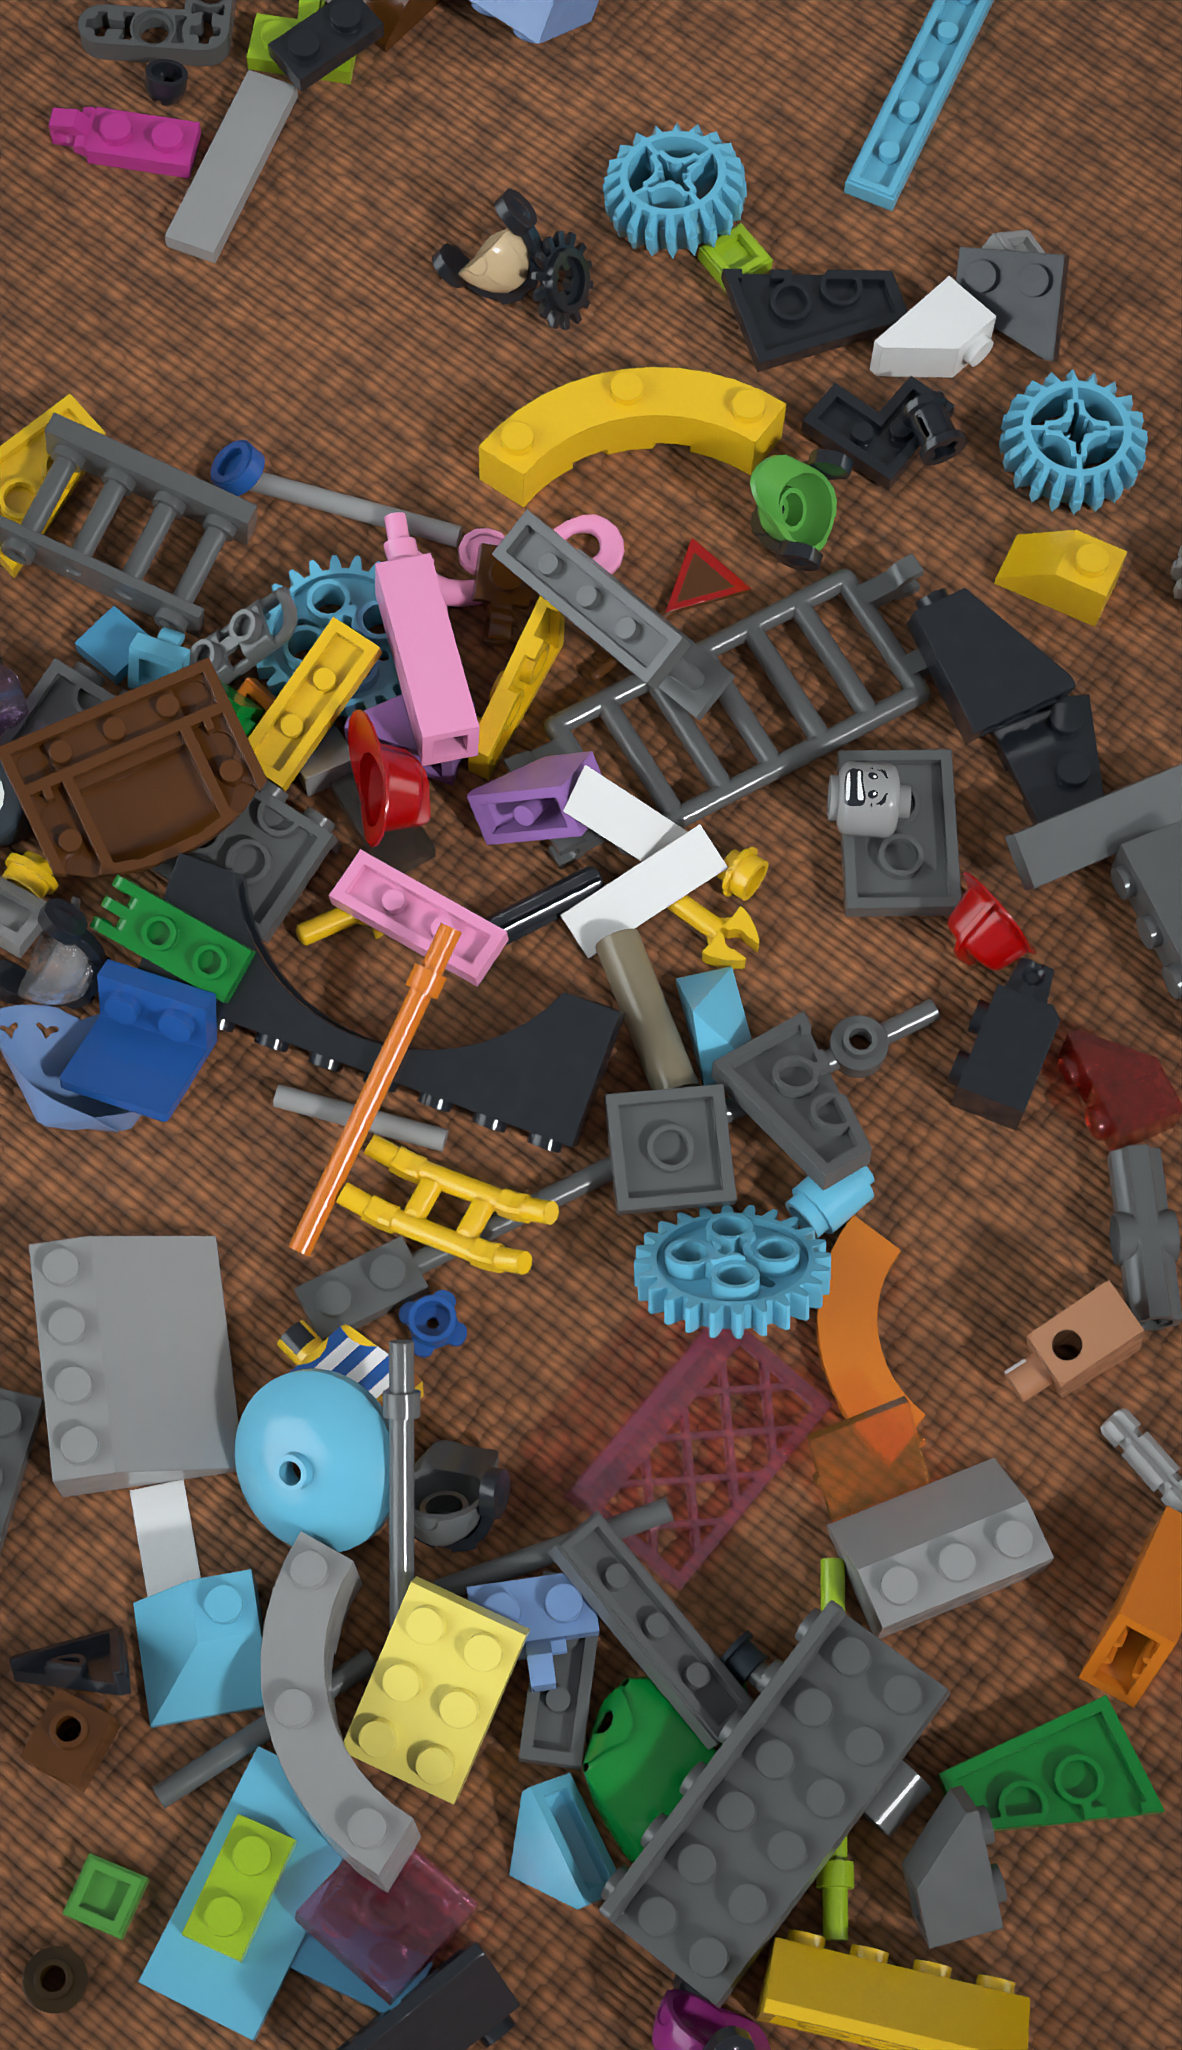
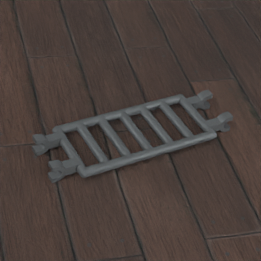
M913 553L895 562L885 572L862 584L851 570L846 568L840 569L695 642L721 665L722 663L717 656L746 642L807 737L806 740L779 753L732 680L718 700L759 763L732 778L725 771L689 712L658 687L654 690L635 674L549 716L544 723V729L551 741L532 751L520 752L505 759L504 766L508 773L544 756L584 752L571 730L600 716L660 813L681 828H685L923 705L929 700L931 691L924 677L930 675V672L919 649L907 654L877 609L894 599H904L919 592L920 585L916 579L923 576L924 570ZM840 594L903 688V690L875 703L814 610V607ZM794 618L855 712L854 715L827 728L766 634L767 631ZM648 691L710 787L709 790L682 804L621 708V705ZM588 828L579 837L550 839L553 845L548 847V852L560 870L578 860L587 851L608 840ZM616 845L622 854L631 855Z

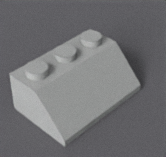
M995 1458L828 1524L826 1527L839 1558L844 1560L845 1572L870 1630L879 1639L1044 1572L1054 1559L1028 1500Z

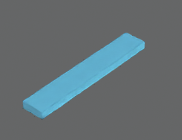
M934 0L848 175L844 193L893 211L994 0Z

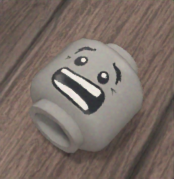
M850 761L843 764L839 775H830L827 819L828 821H836L838 830L843 835L886 838L890 837L896 830L898 818L909 819L911 784H900V774L893 764Z

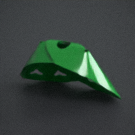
M648 1676L626 1678L618 1689H615L604 1699L592 1724L583 1761V1771L592 1802L605 1826L626 1858L632 1863L635 1862L644 1850L640 1841L649 1825L661 1813L669 1816L684 1795L679 1790L688 1773L700 1761L708 1764L717 1752L713 1747L709 1750ZM746 1683L743 1685L741 1684V1686L748 1693ZM612 1711L613 1720L611 1726L604 1733L598 1734L608 1712Z

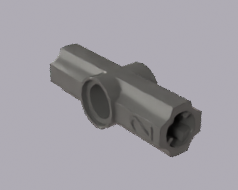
M1148 1144L1128 1145L1122 1149L1110 1151L1107 1157L1114 1213H1112L1110 1218L1111 1252L1115 1265L1121 1266L1125 1303L1144 1331L1162 1330L1167 1327L1177 1326L1182 1322V1309L1175 1264L1178 1261L1180 1252L1179 1225L1175 1211L1168 1209L1166 1181L1160 1148H1153Z

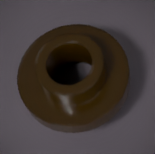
M52 1946L40 1950L29 1960L24 1969L22 1984L25 1996L35 2008L50 2014L63 2013L74 2008L82 2000L88 1987V1971L84 1961L77 1953L66 1947ZM53 1967H61L66 1974L64 1986L56 1992L47 1991L43 1984L45 1973Z

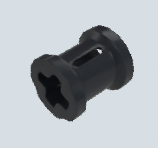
M931 391L920 395L908 402L901 410V420L904 425L912 428L921 446L919 456L926 465L940 464L953 458L967 444L964 432L956 430L946 410L948 400L941 391Z

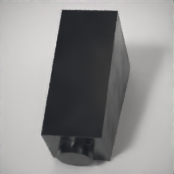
M942 588L924 596L915 603L918 610L914 611L906 625L965 745L1066 698L1076 687L1069 673L966 588L950 595L946 588Z

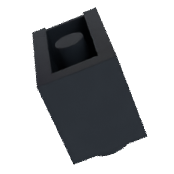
M1022 957L1006 985L998 984L991 1003L979 1000L967 1032L977 1035V1039L971 1054L959 1050L947 1080L948 1083L957 1086L951 1102L952 1106L1012 1130H1017L1060 1022L1054 1006L1047 1003L1054 969Z

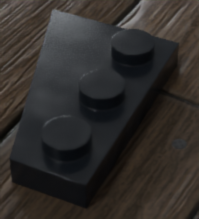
M742 269L722 270V283L757 372L882 335L908 312L892 270H827L824 275L792 274L791 269H771L770 274H742Z
M1089 695L1067 696L1058 702L991 732L998 747L997 755L1005 771H1010L1024 798L1022 804L1032 824L1041 822L1104 795Z

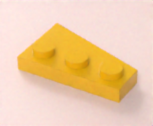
M68 394L0 446L1 516L21 524L54 461L51 455L47 454L44 430L54 412L106 436L105 431L71 394ZM81 470L79 473H73L41 533L42 535L45 534L86 471ZM0 547V563L15 578L23 565L8 558L1 551Z
M541 595L517 642L505 671L500 672L493 684L489 695L490 702L483 717L477 716L479 723L478 756L468 757V771L487 780L491 777L564 644L565 615Z

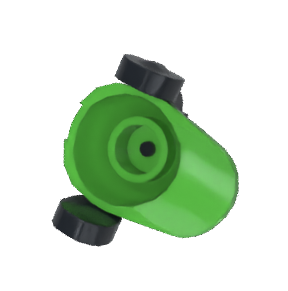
M816 449L810 453L808 461L804 462L787 455H772L759 463L752 472L750 486L757 505L751 516V530L766 548L776 554L777 560L782 564L800 571H817L823 558V554L820 551L828 542L827 539L832 530L837 510L835 490L828 480L847 479L854 465V462L845 454L829 449Z

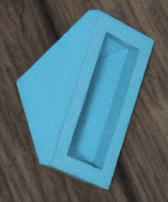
M732 966L676 978V986L703 1086L718 1084L711 1077L713 1061L752 1040Z
M571 1773L536 1784L524 1790L521 1795L509 1876L577 1910L603 1900L601 1892L607 1881L615 1873L616 1868Z

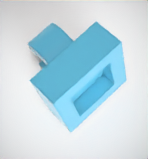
M166 627L160 630L157 638L138 632L129 646L128 687L135 689L189 666L190 649L181 647L185 634Z

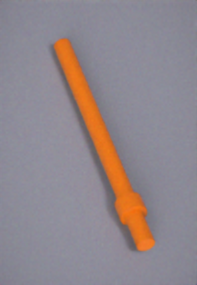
M440 923L421 965L414 964L405 983L410 989L288 1246L293 1250L307 1256L311 1255L431 998L438 999L447 978L442 975L462 932Z

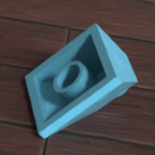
M251 1569L188 1580L133 1603L151 1728L264 1708L261 1691V1646L264 1627L257 1582Z

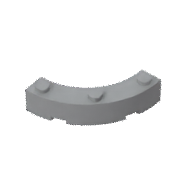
M301 1531L283 1563L272 1591L264 1622L261 1646V1691L265 1718L274 1750L285 1775L313 1824L347 1863L363 1877L388 1893L421 1839V1835L414 1819L393 1805L375 1789L349 1755L338 1725L335 1701L332 1694L334 1654L337 1651L343 1624L351 1604L362 1586V1581L353 1560Z

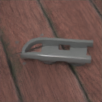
M280 587L263 599H257L247 608L238 610L232 616L228 625L222 629H217L205 639L198 640L192 646L189 664H194L209 657L219 680L229 685L289 640L297 625V608L290 595V589ZM281 604L283 625L280 631L273 636L269 631L264 615ZM241 647L245 658L235 666L230 665L229 655Z

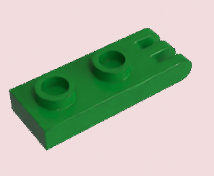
M117 874L112 885L118 891L131 896L128 904L126 905L106 895L101 906L120 917L117 924L113 925L109 920L95 915L89 926L196 988L215 993L216 999L229 1003L256 951L133 881Z

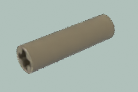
M624 929L602 938L595 948L619 1010L626 1013L624 1022L650 1089L660 1090L700 1086L638 930Z

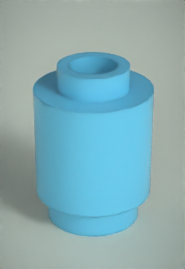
M864 1166L823 1191L807 1176L792 1189L793 1197L785 1203V1206L791 1217L798 1218V1226L800 1228L813 1227L815 1229V1239H818L823 1233L833 1234L874 1198V1192L870 1185L875 1179L869 1168Z

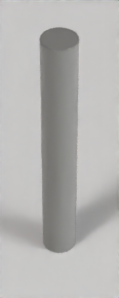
M281 1084L278 1085L273 1100V1107L343 1126L346 1125L355 1106L352 1103ZM378 1111L369 1133L443 1152L449 1129Z

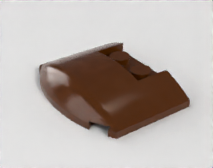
M209 657L0 746V762L54 876L67 877V874L91 878L116 877L117 874L137 873L176 860L179 853L188 854L228 828L244 812L256 791L260 793L267 783L264 771Z

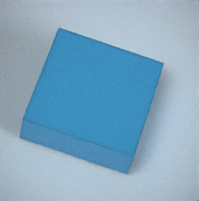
M113 606L75 642V646L79 654L118 685L128 675L129 646L138 632L145 635L148 634L118 608Z

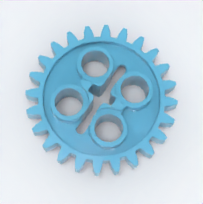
M332 555L329 570L322 571L320 566L314 560L309 561V576L304 578L293 569L289 571L290 595L296 605L298 615L295 631L285 644L259 662L256 667L259 679H269L266 683L267 689L277 697L303 661L295 658V654L302 650H310L331 619L335 617L379 646L382 650V655L379 659L389 658L386 661L377 660L370 670L368 677L363 680L339 716H345L347 721L352 712L359 709L362 711L369 709L397 695H401L402 691L386 633L375 634L369 631L371 627L383 624L375 595V564L369 572L363 571L360 556H355L349 568H342L337 555ZM274 583L271 586L272 592L283 586ZM281 604L264 615L269 631L273 636L280 631L283 625ZM328 604L341 607L337 612L330 614L318 611L319 608Z
M725 1205L722 1207L721 1213L713 1214L709 1209L703 1207L699 1208V1217L696 1218L680 1212L677 1213V1225L660 1221L658 1223V1233L646 1232L644 1234V1245L636 1246L634 1286L638 1287L639 1301H648V1312L650 1314L664 1312V1323L667 1325L685 1320V1331L687 1333H692L699 1327L705 1326L709 1327L711 1338H716L722 1329H731L734 1337L741 1339L744 1335V1329L753 1328L761 1336H767V1325L773 1323L784 1330L790 1329V1316L801 1320H808L809 1307L821 1308L823 1306V1295H829L831 1253H826L825 1239H815V1229L813 1227L798 1229L797 1217L778 1221V1210L775 1209L768 1211L763 1216L755 1215L754 1205H748L742 1213H734L730 1205Z

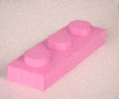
M361 849L329 894L332 905L424 957L440 923L462 932L445 969L477 987L509 940L507 931Z

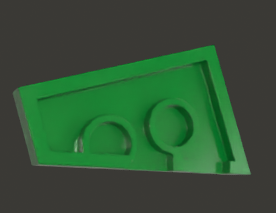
M1107 1695L953 1766L936 1776L944 1795L947 1794L950 1788L962 1785L976 1806L984 1804L989 1813L994 1832L1157 1815L1165 1811Z

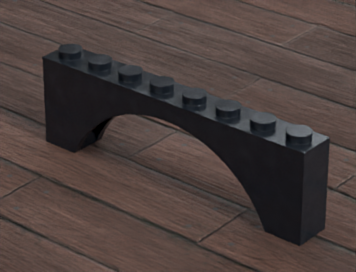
M179 853L163 899L256 951L229 1003H223L216 999L217 1029L233 1033L235 1025L238 1024L257 1031L254 1042L285 1053H287L290 1044L311 1051L308 1062L341 1073L343 1065L347 1064L365 1071L362 1081L366 1082L384 1042L359 1034L331 1019L311 1004L289 982L276 965L261 937L249 900L246 875L194 856ZM142 957L138 969L193 986ZM564 992L548 1008L527 1023L504 1035L482 1043L440 1050L408 1048L388 1091L395 1093L398 1084L420 1091L417 1102L447 1113L451 1112L453 1104L475 1112L472 1122L502 1133H505L508 1124L530 1132L527 1139L528 1143L560 1153L563 1144L570 1147L579 1145L626 1013L578 995Z

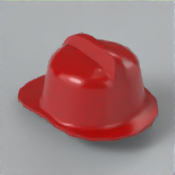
M361 709L352 712L348 727L349 756L361 801L362 823L366 842L370 847L379 846L384 832L420 827L428 823L431 817L429 781L426 770L414 755L406 749L380 743L368 714Z
M966 871L963 872L968 889L947 921L948 927L956 939L953 950L955 956L968 965H974L979 962L990 970L999 971L1027 953L1035 955L1037 953L1035 948L1002 904L972 874Z

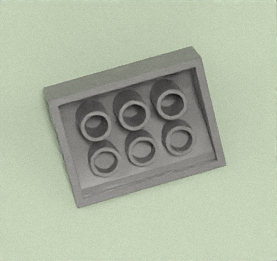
M85 1236L29 1244L52 1479L61 1496L70 1497L236 1472L235 1439L239 1417L216 1236Z

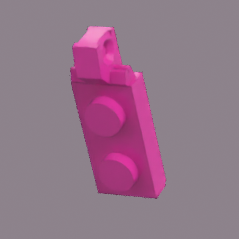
M83 107L82 112L78 109L53 108L48 125L53 144L73 147L75 153L87 157L88 163L182 178L191 177L201 137L200 122L96 107V109L94 107Z

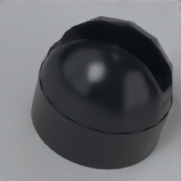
M157 59L150 62L145 72V87L149 98L154 102L160 100L161 104L167 107L182 100L187 89V69L181 63L170 59Z

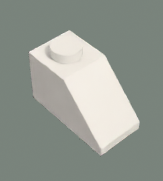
M948 276L874 341L869 370L876 376L953 378L966 365L969 364L974 367L988 355L994 344L991 337L996 315Z

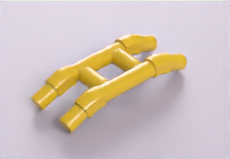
M375 1133L363 1154L389 1168L388 1171L417 1184L405 1209L401 1210L399 1206L389 1203L376 1195L372 1196L348 1182L335 1202L359 1215L361 1220L390 1234L397 1233L469 1261L470 1265L496 1273L510 1272L520 1275L527 1274L532 1266V1256L528 1251L508 1248L501 1243L490 1242L480 1238L492 1213L496 1212L498 1216L516 1222H537L548 1225L555 1223L559 1215L558 1205L554 1201L533 1198L530 1194L516 1192L508 1188L501 1189L428 1161L426 1157L418 1155L403 1146L398 1147ZM441 1191L471 1202L456 1231L426 1219Z

